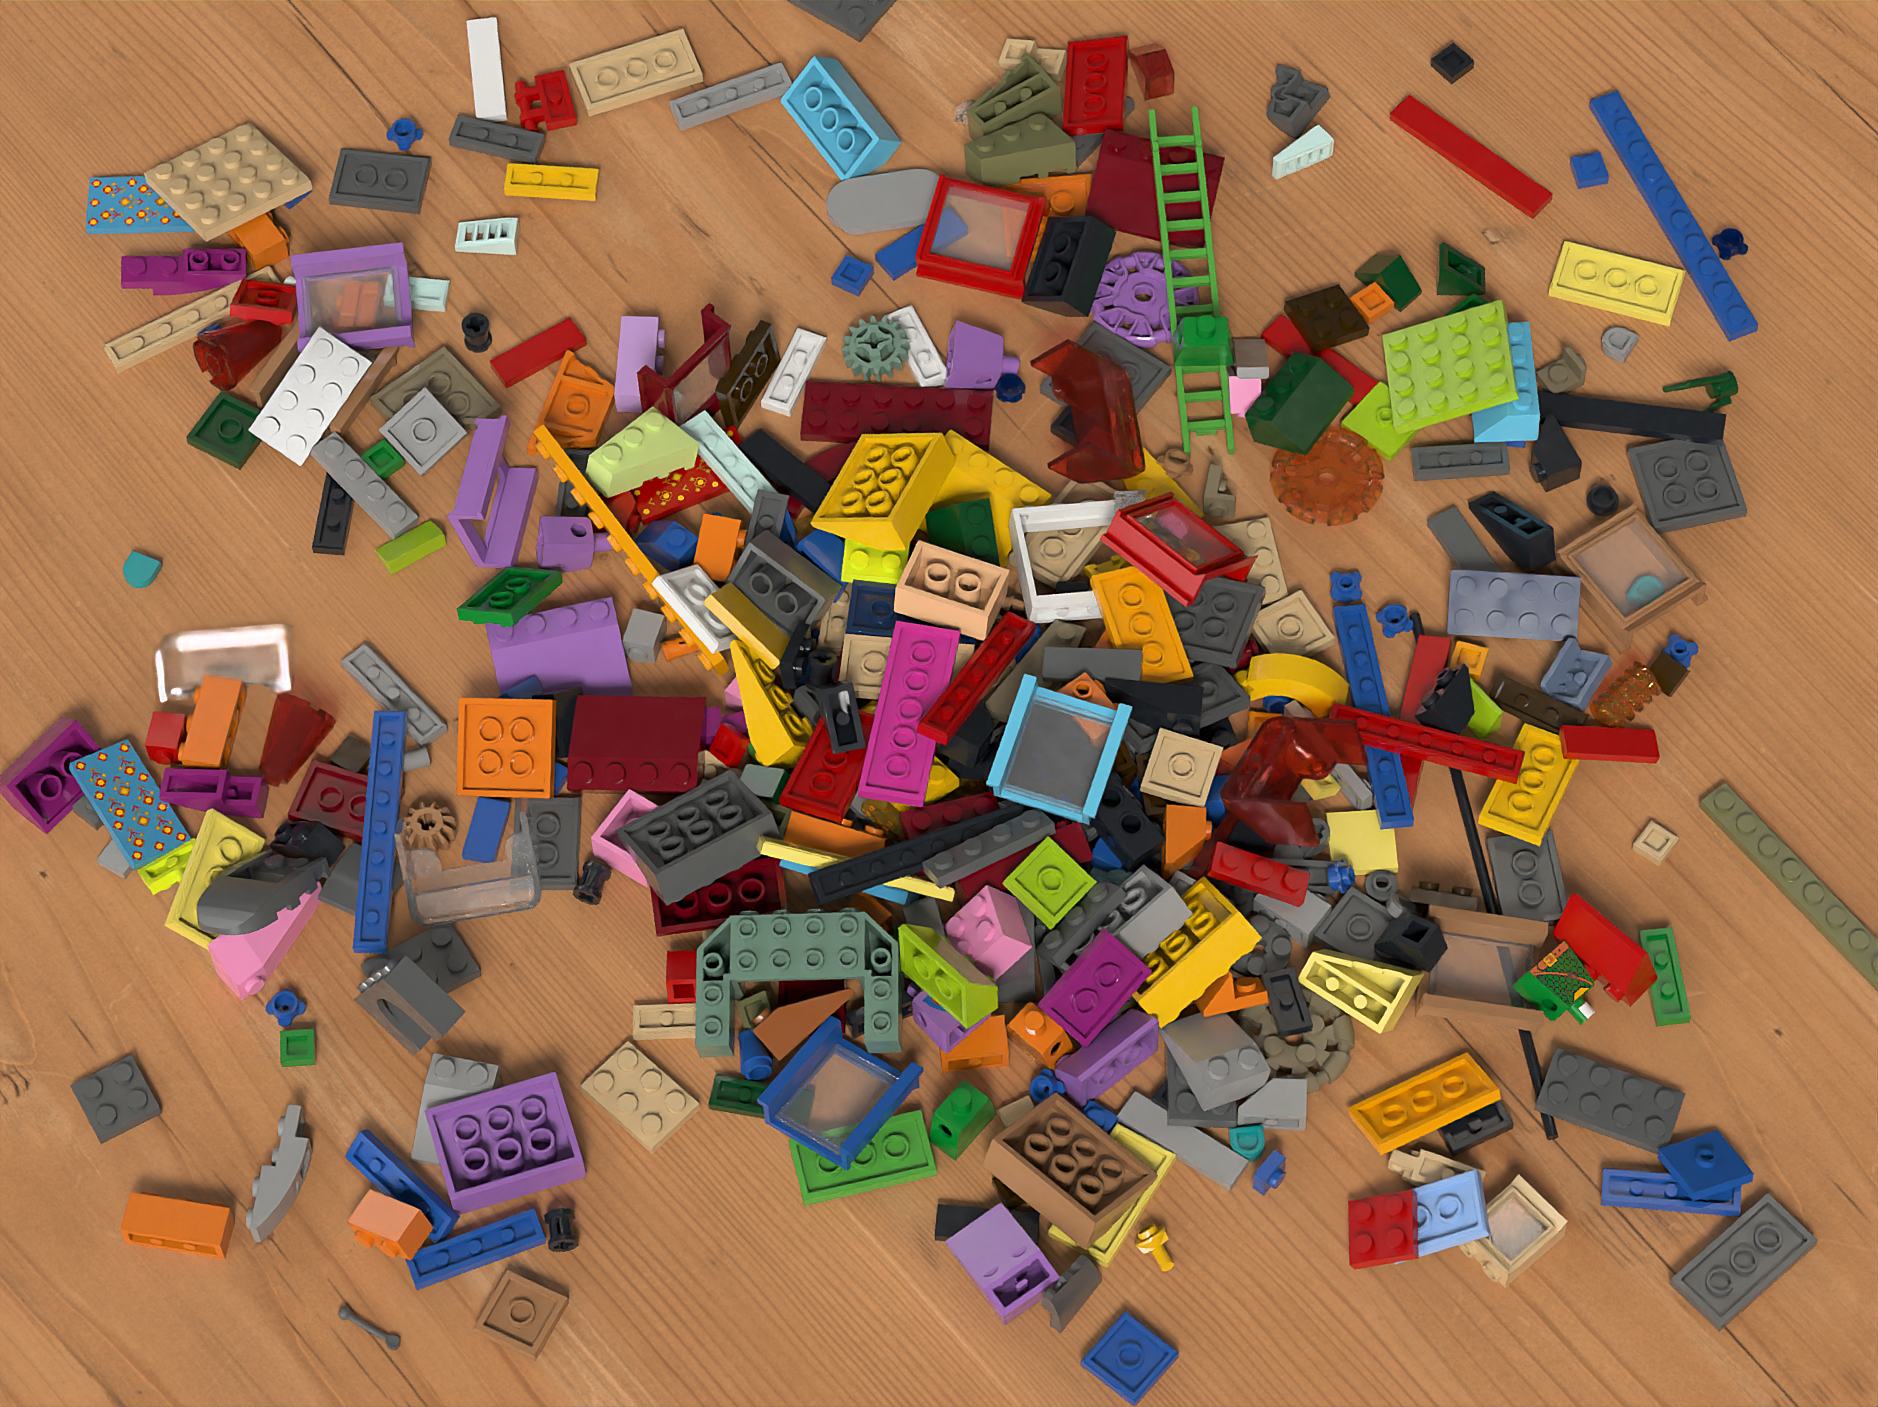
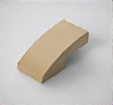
M1006 39L998 61L1000 67L1012 71L1021 62V57L1027 52L1053 81H1061L1067 63L1066 50L1037 48L1033 40Z

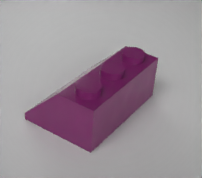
M61 717L0 775V794L17 812L42 832L48 834L73 810L72 805L84 795L83 790L69 770L70 763L102 749L76 719Z

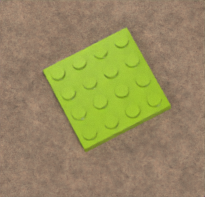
M1502 299L1382 335L1393 422L1398 435L1519 399L1506 307Z

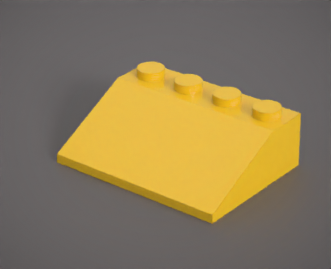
M950 429L944 438L956 462L928 512L959 502L990 498L1000 567L1005 568L1009 563V555L1013 552L1008 528L1012 509L1025 508L1026 505L1033 507L1049 506L1052 504V495ZM924 517L917 530L928 537Z
M862 434L811 521L812 526L878 550H906L956 462L943 434Z
M1204 876L1180 896L1193 915L1185 921L1180 929L1173 931L1167 936L1155 951L1148 953L1141 959L1152 970V973L1132 994V997L1149 1015L1159 1021L1161 1029L1167 1023L1174 1021L1179 1016L1180 1011L1190 1002L1200 998L1210 984L1217 978L1224 976L1230 967L1241 956L1251 952L1256 943L1262 938L1244 916Z

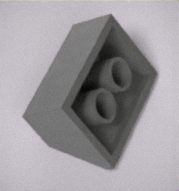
M764 530L748 543L724 584L725 586L731 582L789 639H791L797 624L810 625V630L812 631L829 610L843 587L768 530Z
M1010 891L1007 892V894H1009V895H1011V896H1013V897H1016V896L1013 895ZM1016 897L1032 948L995 981L998 986V1003H1029L1030 1001L1035 1003L1034 913Z

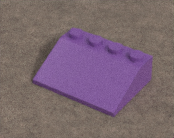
M612 597L527 614L519 620L518 624L511 627L485 623L500 696L534 675L545 692L559 688L582 687L583 695L633 696Z
M556 1072L424 1110L451 1205L458 1215L586 1177L583 1159Z

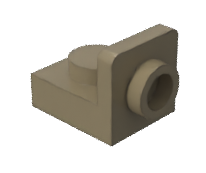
M1568 346L1563 349L1561 359L1536 372V381L1546 393L1566 395L1584 385L1587 370L1586 362L1580 354H1575L1571 347Z
M1210 464L1204 493L1203 513L1211 514L1218 518L1234 517L1236 496L1226 494L1228 479H1222L1223 466Z

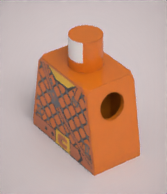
M1031 1001L1007 1025V1038L1043 1069L1052 1070L1053 1076H1055V1068L1058 1061L1067 1054L1073 1055L1076 1052L1066 1031ZM1057 1045L1059 1048L1051 1054L1052 1048Z

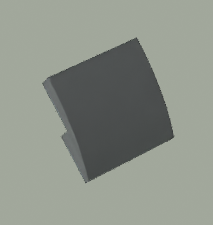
M352 843L331 872L332 875L327 878L318 894V900L353 916H356L362 846ZM395 862L392 900L393 896L410 877V868L398 862Z

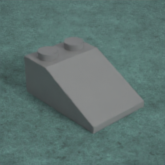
M1200 1012L1168 1023L1162 1029L1159 1026L1161 1036L1203 1111L1253 1095L1266 1085L1271 1070L1256 1042L1226 1013L1203 1017Z
M433 1053L424 1084L411 1155L412 1161L440 1166L424 1110L501 1088L503 1081L499 1065Z

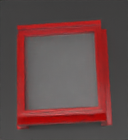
M940 174L915 256L917 264L916 276L1022 300L1026 288L1025 276L1043 216L1048 217L1051 208L1047 196L1037 198L952 179Z
M1172 492L1118 509L1107 532L1102 534L1100 538L1102 542L1185 607L1194 604L1204 582L1223 575L1229 580L1247 583L1248 579L1246 578L1258 555L1246 556L1244 551L1179 500L1173 499L1175 494Z

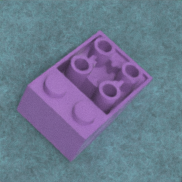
M999 1203L945 1241L948 1248L1004 1326L1042 1300L1045 1292L1049 1288L1053 1290L1060 1279L1041 1250L1002 1203Z

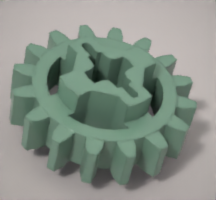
M871 316L870 323H865L863 319H860V327L858 329L852 326L849 327L851 336L843 337L845 346L841 347L846 367L852 368L854 376L863 373L864 380L868 381L871 375H875L878 382L881 381L882 374L885 373L889 378H892V370L894 368L902 371L901 361L909 360L907 351L910 350V344L905 329H900L897 321L889 325L887 316H884L881 322H877L875 316Z

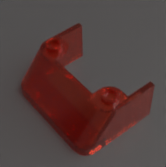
M1069 338L1030 361L1031 367L1051 376L1052 392L1059 401L1071 406L1078 446L1048 462V469L1079 484L1129 479L1145 471L1146 464L1131 381L1127 372L1120 365Z
M1275 716L1266 720L1258 729L1220 791L1224 807L1268 843L1318 847L1320 841L1307 802L1290 800L1303 779L1322 780L1333 771L1336 764L1367 766L1369 760L1356 721Z

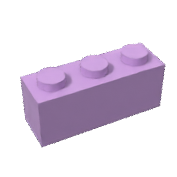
M621 316L614 394L617 412L642 413L637 372L644 365H647L658 374H663L664 357L659 356L660 348H665L666 330L660 329L659 317Z

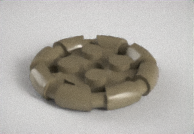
M1301 987L1305 1002H1310L1308 1011L1313 1023V1029L1310 1032L1297 1034L1303 1040L1298 1046H1289L1285 1043L1284 1038H1279L1272 1014L1266 1008L1269 1006L1268 1003L1241 1009L1236 1018L1239 1022L1238 1026L1256 1042L1261 1053L1263 1052L1267 1058L1266 1062L1271 1069L1266 1084L1273 1078H1281L1282 1076H1278L1279 1071L1290 1073V1076L1307 1080V1094L1319 1091L1320 1086L1327 1082L1332 1084L1347 1068L1351 1060L1349 1052L1350 1049L1354 1048L1355 1043L1350 1017L1347 1014L1344 1015L1339 1007L1309 988ZM1330 1017L1333 1024L1325 1027L1324 1019ZM1251 1027L1261 1029L1260 1035L1253 1034L1250 1031ZM1327 1045L1337 1047L1336 1051L1327 1052ZM1316 1064L1319 1072L1312 1074L1307 1070V1068Z

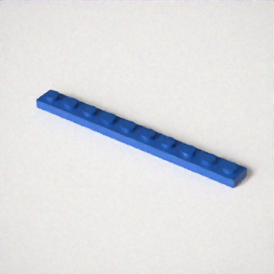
M1618 90L1590 100L1589 108L1727 340L1730 342L1756 332L1758 328L1757 321Z

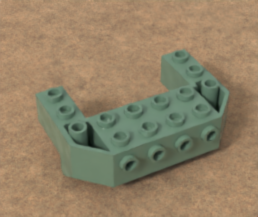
M844 908L840 910V913H827L822 909H810L805 914H793L789 910H777L770 915H760L756 911L740 912V915L730 916L697 948L695 1047L700 1057H734L735 1000L745 999V982L859 979L864 992V1042L868 1053L902 1052V991H905L904 972L901 971L899 943L866 912H860L856 908Z

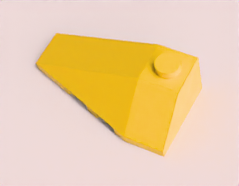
M733 640L729 645L750 742L756 751L755 757L761 766L785 770L796 766L815 728L807 717L800 719L790 706L794 701L788 692L785 693L772 682L775 679V675L769 666L743 641Z

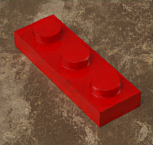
M1217 841L1212 849L1207 876L1300 907L1305 900L1310 873Z

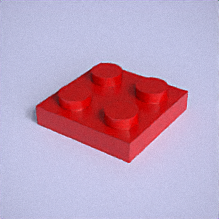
M242 279L230 304V316L239 317L244 321H254L257 319L270 321V323L275 325L292 324L298 311L296 285Z
M1413 1190L1348 1201L1349 1265L1356 1270L1419 1259L1417 1194Z

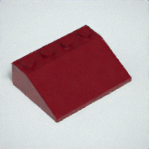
M1105 128L1084 216H1093L1115 231L1161 242L1151 141L1147 138ZM1180 146L1159 148L1160 165L1196 163L1195 150ZM1203 152L1211 220L1225 157ZM1198 174L1163 175V193L1199 191ZM1201 202L1165 204L1166 222L1202 219ZM1204 230L1168 232L1169 244L1188 249L1204 248Z
M577 695L568 754L567 790L573 793L625 794L630 789L637 794L683 795L700 786L704 779L707 698Z

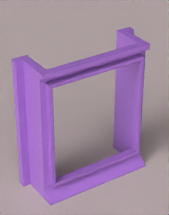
M501 415L500 419L476 418L475 424L478 429H475L454 506L455 509L446 515L476 567H516L539 479L536 468H509L503 458L502 453L511 423L507 415ZM498 473L500 479L482 542L470 519L485 520Z

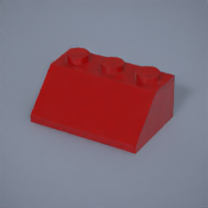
M1575 892L1570 896L1553 931L1557 945L1565 940L1593 981H1600L1605 986L1603 989L1606 994L1618 1003L1622 1000L1631 1007L1658 979L1648 953Z

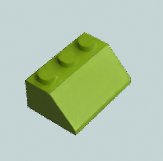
M902 924L898 927L901 971L966 1029L998 1008V986L994 979L989 975L985 976L975 967L973 961L968 956H962L955 950L945 936L938 935L930 927Z

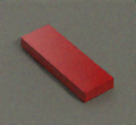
M568 318L490 360V366L507 389L562 359L566 350L575 352L586 346V339L571 318Z
M1562 725L1559 729L1564 759L1656 764L1660 758L1655 730Z

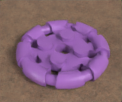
M1137 251L1131 252L1130 256L1123 258L1118 256L1107 262L1090 311L1094 314L1093 322L1098 323L1138 348L1156 347L1157 343L1165 341L1168 344L1171 342L1164 272L1162 274L1156 271L1157 269L1164 271L1162 254ZM1177 260L1171 261L1172 278L1193 277ZM1135 267L1136 271H1138L1128 275L1127 269ZM1115 283L1114 287H1111V286H1108V285H1107V284ZM1187 287L1174 291L1175 307L1199 305L1200 295L1198 287ZM1146 293L1152 298L1147 302H1141L1135 297ZM1113 304V309L1105 311V306ZM1176 317V318H1177V327H1178V325H1179L1181 319L1184 318V317ZM1124 322L1132 325L1130 330L1122 328ZM1160 324L1161 329L1152 332V330L1156 329Z

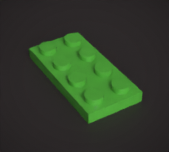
M921 1110L891 1116L850 1164L851 1168L848 1171L794 1139L788 1140L804 1206L937 1176V1169ZM859 1124L816 1133V1135L840 1148Z

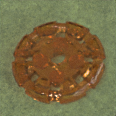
M1341 427L1340 430L1326 429L1306 456L1278 449L1271 463L1274 470L1270 473V483L1278 502L1284 503L1287 507V512L1295 518L1313 525L1315 522L1327 523V526L1344 525L1357 520L1358 515L1361 513H1368L1380 498L1383 491L1381 480L1385 478L1382 460L1376 449H1370L1367 445L1368 440L1361 435ZM1326 442H1335L1338 443V447L1333 444H1325ZM1359 454L1361 459L1355 462L1352 457ZM1286 471L1296 472V475H1288ZM1323 473H1330L1336 479L1332 482H1323L1319 479V476ZM1359 479H1361V480H1368V482H1366V484H1359V483H1358V482H1359ZM1299 493L1301 497L1296 498L1294 495ZM1351 499L1355 502L1352 505L1347 503ZM1317 503L1330 505L1329 511L1317 510Z

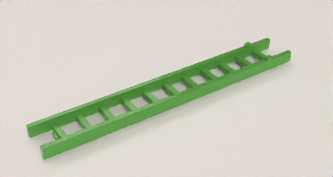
M1198 106L1191 107L1193 135L1157 137L1155 110H1148L1172 351L1173 335L1177 329L1176 317L1210 314L1220 316ZM1195 146L1196 163L1160 165V147ZM1198 174L1199 191L1163 193V175ZM1201 202L1202 219L1166 222L1165 204ZM1204 230L1205 248L1169 251L1168 232ZM1207 258L1208 276L1172 278L1171 261ZM1210 286L1211 304L1175 307L1174 288ZM1174 366L1183 451L1190 457L1189 432H1196V436L1217 435V430H1225L1228 455H1234L1235 446L1226 366ZM1219 372L1221 390L1184 393L1183 374ZM1222 401L1224 419L1187 422L1186 403Z

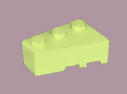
M652 406L589 455L584 478L595 489L609 498L640 487L644 481L658 477L662 479L668 477L669 472L684 467L685 470L693 468L700 443Z

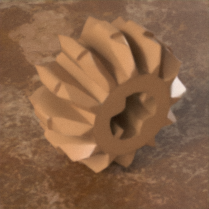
M421 801L419 804L420 809L415 810L409 807V817H402L401 825L403 829L400 832L401 837L406 842L410 852L418 850V854L423 858L427 851H431V854L436 857L438 854L437 849L441 848L448 851V842L455 841L456 833L454 829L456 821L451 816L450 810L447 807L439 809L436 801L430 807H426L425 803Z

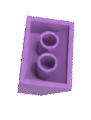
M1132 1008L1124 1015L1117 1014L1107 1024V1028L1099 1033L1086 1048L1081 1045V1048L1073 1055L1067 1054L1063 1056L1056 1064L1055 1078L1058 1081L1064 1082V1093L1082 1111L1090 1100L1095 1101L1158 1051L1159 1021L1151 1015Z

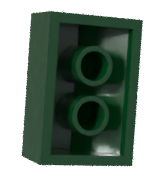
M1294 351L1245 414L1253 441L1306 456L1355 393L1353 386L1321 358Z
M990 498L955 503L928 512L925 515L929 544L1000 567Z

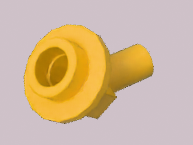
M1154 1223L1149 1224L1137 1233L1139 1238L1134 1244L1143 1254L1151 1251L1161 1270L1169 1271L1173 1268L1174 1263L1163 1245L1164 1242L1169 1240L1165 1231L1166 1228L1163 1225L1156 1227Z

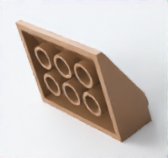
M1056 1092L995 1136L991 1141L982 1164L984 1168L1084 1250L1105 1235L1158 1177L1154 1171Z

